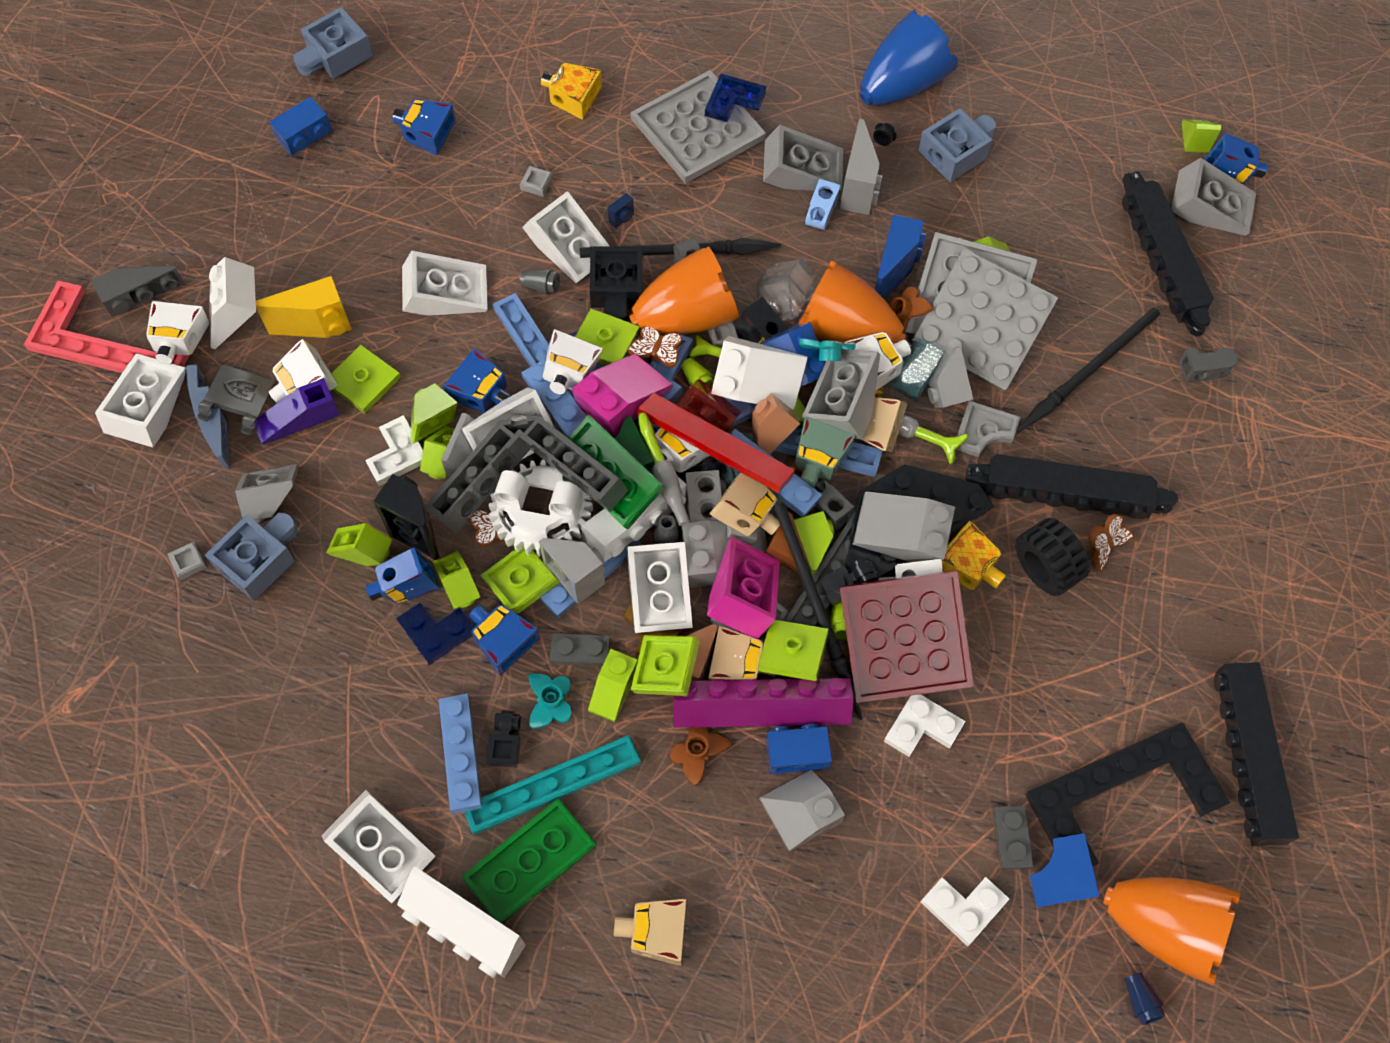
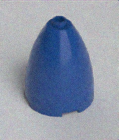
M912 10L890 31L879 45L866 68L860 85L861 93L859 95L865 104L873 106L886 105L913 97L934 86L957 68V56L951 55L947 45L950 40L928 15L925 14L921 17L917 15L916 10Z

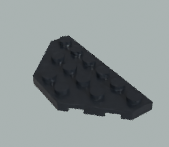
M904 464L859 491L849 538L850 545L844 566L852 573V563L866 557L868 561L873 562L877 571L876 577L879 579L895 569V565L907 562L853 545L865 492L927 498L954 506L955 510L949 535L964 527L969 521L972 522L994 508V505L979 484Z

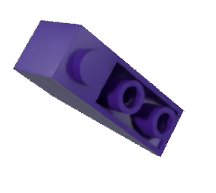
M323 378L294 390L259 416L255 427L263 445L340 416Z

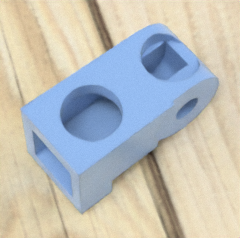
M819 179L810 202L805 225L821 230L826 229L834 207L838 203L841 185ZM823 188H828V189H830L833 193L823 191L822 189H823Z

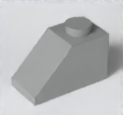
M961 347L947 349L929 380L928 397L935 408L973 400Z

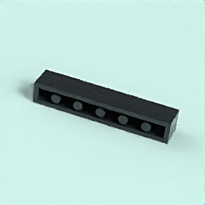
M1260 662L1224 664L1215 673L1214 686L1220 694V715L1226 722V744L1232 751V772L1237 777L1239 784L1238 801L1240 806L1244 808L1246 818L1244 830L1246 836L1250 837L1251 846L1287 845L1297 840L1299 835Z

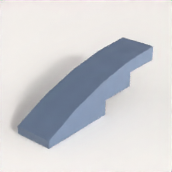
M196 364L186 366L190 399L197 419L199 414L198 406L204 400L209 386H205V377ZM214 407L209 421L206 422L199 419L197 421L204 438L222 467L228 469L230 468L228 420L220 408Z

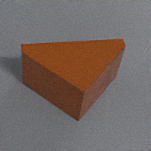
M790 512V513H788V514H789V517H790V519H791V522H792V524H793L794 530H795V532H796V535H797V537H798L799 543H800V545H801V548H802V550H803L804 556H805L806 561H807L808 566H809L810 564H809L807 555H806V553H805V550H804L803 544H802V542H801L799 533H798V531H797L795 522H794L793 517H792V514H791V512ZM780 525L765 553L780 560L781 565L799 573Z

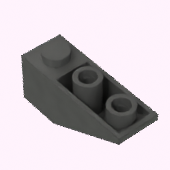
M174 265L114 269L91 280L102 303L112 317L124 313L128 309L147 302L153 297L184 283Z

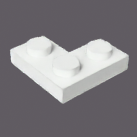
M404 415L379 427L389 449L365 460L379 486L385 484L392 474L399 477L421 466L423 449L419 442L413 444L410 441L411 428Z
M921 694L912 695L884 739V742L910 757L924 733L950 749L966 721Z
M986 877L966 899L946 880L941 878L921 900V903L966 946H969L1007 903L1009 898Z

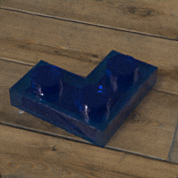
M720 74L706 105L705 116L728 123L735 105L759 111L766 95L767 86Z
M418 603L396 618L428 665H431L472 637L471 631L474 628L461 608L435 623L423 605Z

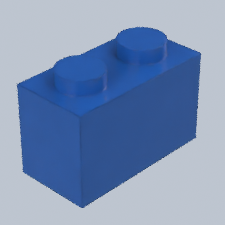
M311 97L269 121L275 138L291 155L305 149L308 145L332 131L327 114Z
M806 724L801 727L802 729L790 730L787 726H780L767 732L766 745L770 774L829 769L832 760L827 727H819L818 724Z

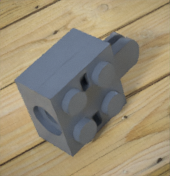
M340 7L301 29L307 48L294 54L293 59L301 75L309 76L317 70L324 68L334 79L373 57L368 36L346 11Z
M959 108L922 131L918 151L949 182H952L988 158L996 123L993 118L987 115H982L972 120Z
M278 513L263 528L246 515L205 556L217 571L255 601L295 561L285 545L296 536L298 528L291 516L286 513Z

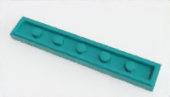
M627 735L481 798L482 809L464 813L471 832L475 836L554 802L558 798L561 799L641 764V760L630 735Z

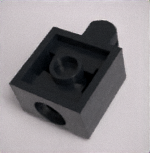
M590 246L589 292L591 308H604L603 313L628 321L629 308L634 306L643 293L642 247Z

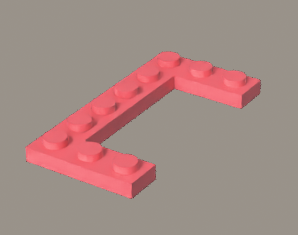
M57 281L24 343L28 351L123 373L135 354L156 359L157 354L154 351L66 331L86 291L82 286ZM175 354L171 364L184 367L189 356Z

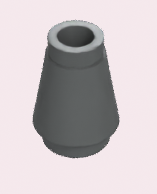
M553 269L523 270L520 275L521 286L550 295L551 293L558 292L560 275L554 272Z
M671 515L660 517L653 534L656 544L680 542L681 532L674 517Z

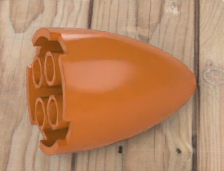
M710 247L702 248L686 256L664 271L640 295L632 307L633 314L629 315L632 324L640 326V330L642 327L647 326L657 329L660 335L668 333L687 335L704 332L734 322L735 319L739 318L731 290L728 289L722 275V269Z
M832 260L798 324L810 322L819 342L834 340L844 343L881 332L886 333L893 344L904 340L906 337L902 333L904 329L902 323L882 296L859 276Z
M1148 877L1117 882L1114 888L1109 886L1103 904L1109 906L1108 913L1118 926L1150 954L1172 968L1214 986L1217 974L1211 972L1212 965L1220 966L1236 912L1229 909L1231 903L1238 904L1241 893L1196 880L1173 877Z

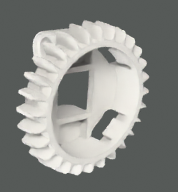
M543 459L540 466H536L534 461H531L530 468L527 469L523 464H520L521 471L518 473L515 470H506L501 473L495 493L491 494L493 502L489 503L491 510L489 516L493 522V529L498 531L497 534L500 540L505 539L508 547L514 544L517 552L525 547L527 555L532 550H536L537 555L540 557L539 541L547 538V533L562 523H568L570 530L567 532L565 529L552 535L553 539L572 541V537L581 539V525L592 518L590 512L593 511L592 498L582 491L581 488L573 484L551 465L546 466V462ZM529 486L554 491L549 504L550 515L522 510ZM505 511L508 513L510 519L514 522L513 527L510 525L507 518L505 517Z

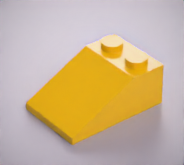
M331 276L256 301V309L268 333L271 335L329 338L352 330Z

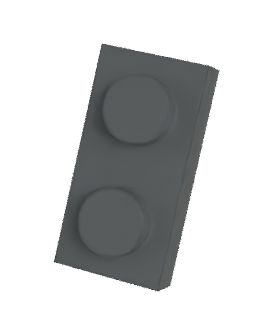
M552 633L550 664L602 667L609 653L610 636Z
M1025 806L994 807L993 818L1000 871L1032 869L1033 861Z

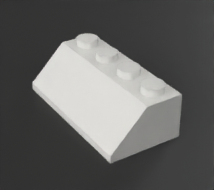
M413 867L397 904L404 910L401 916L416 927L419 922L428 926L430 929L427 934L438 942L443 943L447 939L453 943L455 947L452 951L468 961L472 956L480 961L481 964L478 968L490 977L495 978L499 974L505 978L526 946L522 938L417 867Z

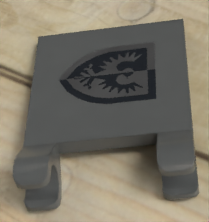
M222 364L204 400L198 406L199 414L197 419L209 421L213 408L217 407L243 415L241 433L252 435L258 417L269 397V391L273 388L275 381Z

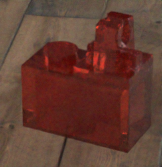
M698 379L690 386L677 406L727 433L742 411L723 397L711 394L712 388L701 379Z

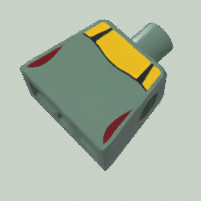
M806 416L795 461V467L804 470L801 479L811 487H815L819 477L831 480L850 452L855 434Z

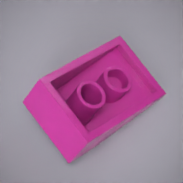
M633 354L591 372L572 388V392L581 410L587 416L593 417L613 437H616L621 430L625 418L631 416L633 421L639 417L637 415L638 408L653 392L662 397L673 388V385L637 354Z
M731 536L709 596L707 616L743 634L758 639L776 620L780 560Z

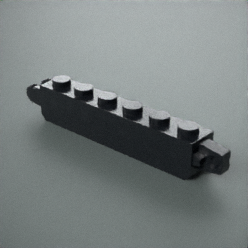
M1139 171L1127 173L1122 180L1125 189L1122 206L1128 212L1132 228L1140 238L1141 248L1146 252L1150 260L1151 270L1156 273L1160 289L1165 293L1170 311L1175 315L1178 323L1185 322L1187 329L1193 336H1202L1205 332V327L1211 322L1208 308L1214 299L1160 184L1153 180L1145 181Z
M1001 454L993 456L989 464H968L965 481L979 484L981 488H984L986 495H991L996 499L1012 498L1019 499L1024 503H1047L1051 507L1067 506L1074 507L1079 511L1095 510L1102 511L1107 515H1130L1134 519L1149 518L1152 513L1167 514L1173 509L1172 507L1175 506L1179 499L1174 491L1157 488V481L1152 476Z

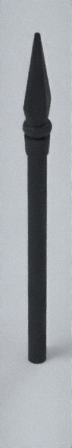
M739 238L733 241L727 239L726 241H714L713 243H698L700 249L710 247L714 254H725L726 252L727 255L732 253L747 255L781 246L780 243ZM676 244L612 247H642L643 256L674 254L673 246ZM590 247L580 248V258H590Z
M1152 308L1064 385L1050 392L1048 398L1037 403L1016 431H1022L1053 412L1055 407L1060 406L1076 387L1160 315L1159 310Z
M785 503L774 506L818 625L821 628L828 629L826 646L829 658L832 660L831 666L836 669L838 678H850L853 692V709L859 720H862L859 703H856L852 676L846 665L848 660L846 657H843V650L835 637Z

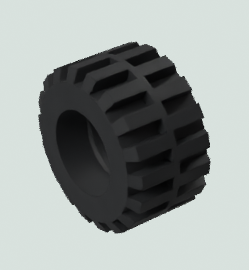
M1045 518L1019 535L1015 540V550L1021 566L1029 578L1047 594L1060 596L1085 579L1088 573H1090V562L1083 545L1076 535L1057 519Z

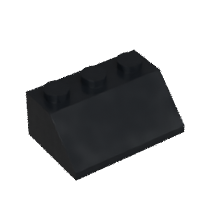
M392 474L373 501L389 536L411 548L415 547L420 553L437 560L440 556L432 523L427 509L424 507L423 497L420 495L417 483L409 477L403 476V478Z

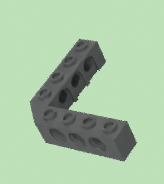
M539 415L528 416L525 420L512 421V419L499 421L424 507L454 533H457L496 489L501 473L506 470L512 471L530 449L609 512L628 492V489L611 471Z

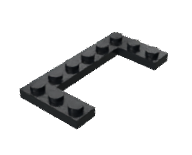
M1183 722L1032 789L1025 794L1052 846L1053 839L1083 833L1069 808L1166 764H1170L1200 817L1230 803ZM1087 842L1092 867H1094L1099 862Z

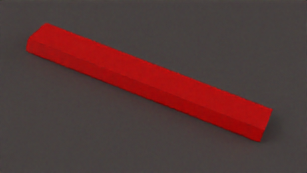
M654 392L638 408L637 415L646 413L651 423L777 493L781 492L794 475V469Z

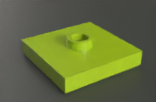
M590 309L575 337L603 348L598 363L607 366L626 358L628 354L627 349L636 339L640 326Z
M362 345L331 373L338 384L332 390L364 414L401 378L398 371Z
M525 547L519 552L516 550L512 551L480 575L502 604L517 615L559 584L556 576L533 550L527 555Z
M775 620L769 626L758 663V671L817 681L828 638V629Z
M644 635L631 690L635 694L688 696L700 640L694 636Z

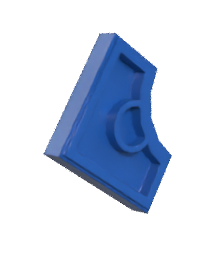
M1085 834L1053 839L1054 852L1050 862L1041 871L1030 875L1036 906L1042 907L1099 897Z

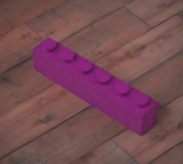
M850 678L817 679V681L806 679L691 681L688 696L673 695L674 728L852 724L853 692Z

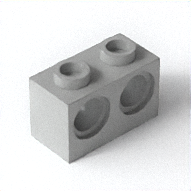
M719 470L687 472L686 493L689 521H720L715 517H705L702 515L705 512H711L726 492L725 480H720ZM703 487H709L712 489V491L703 492L700 489Z

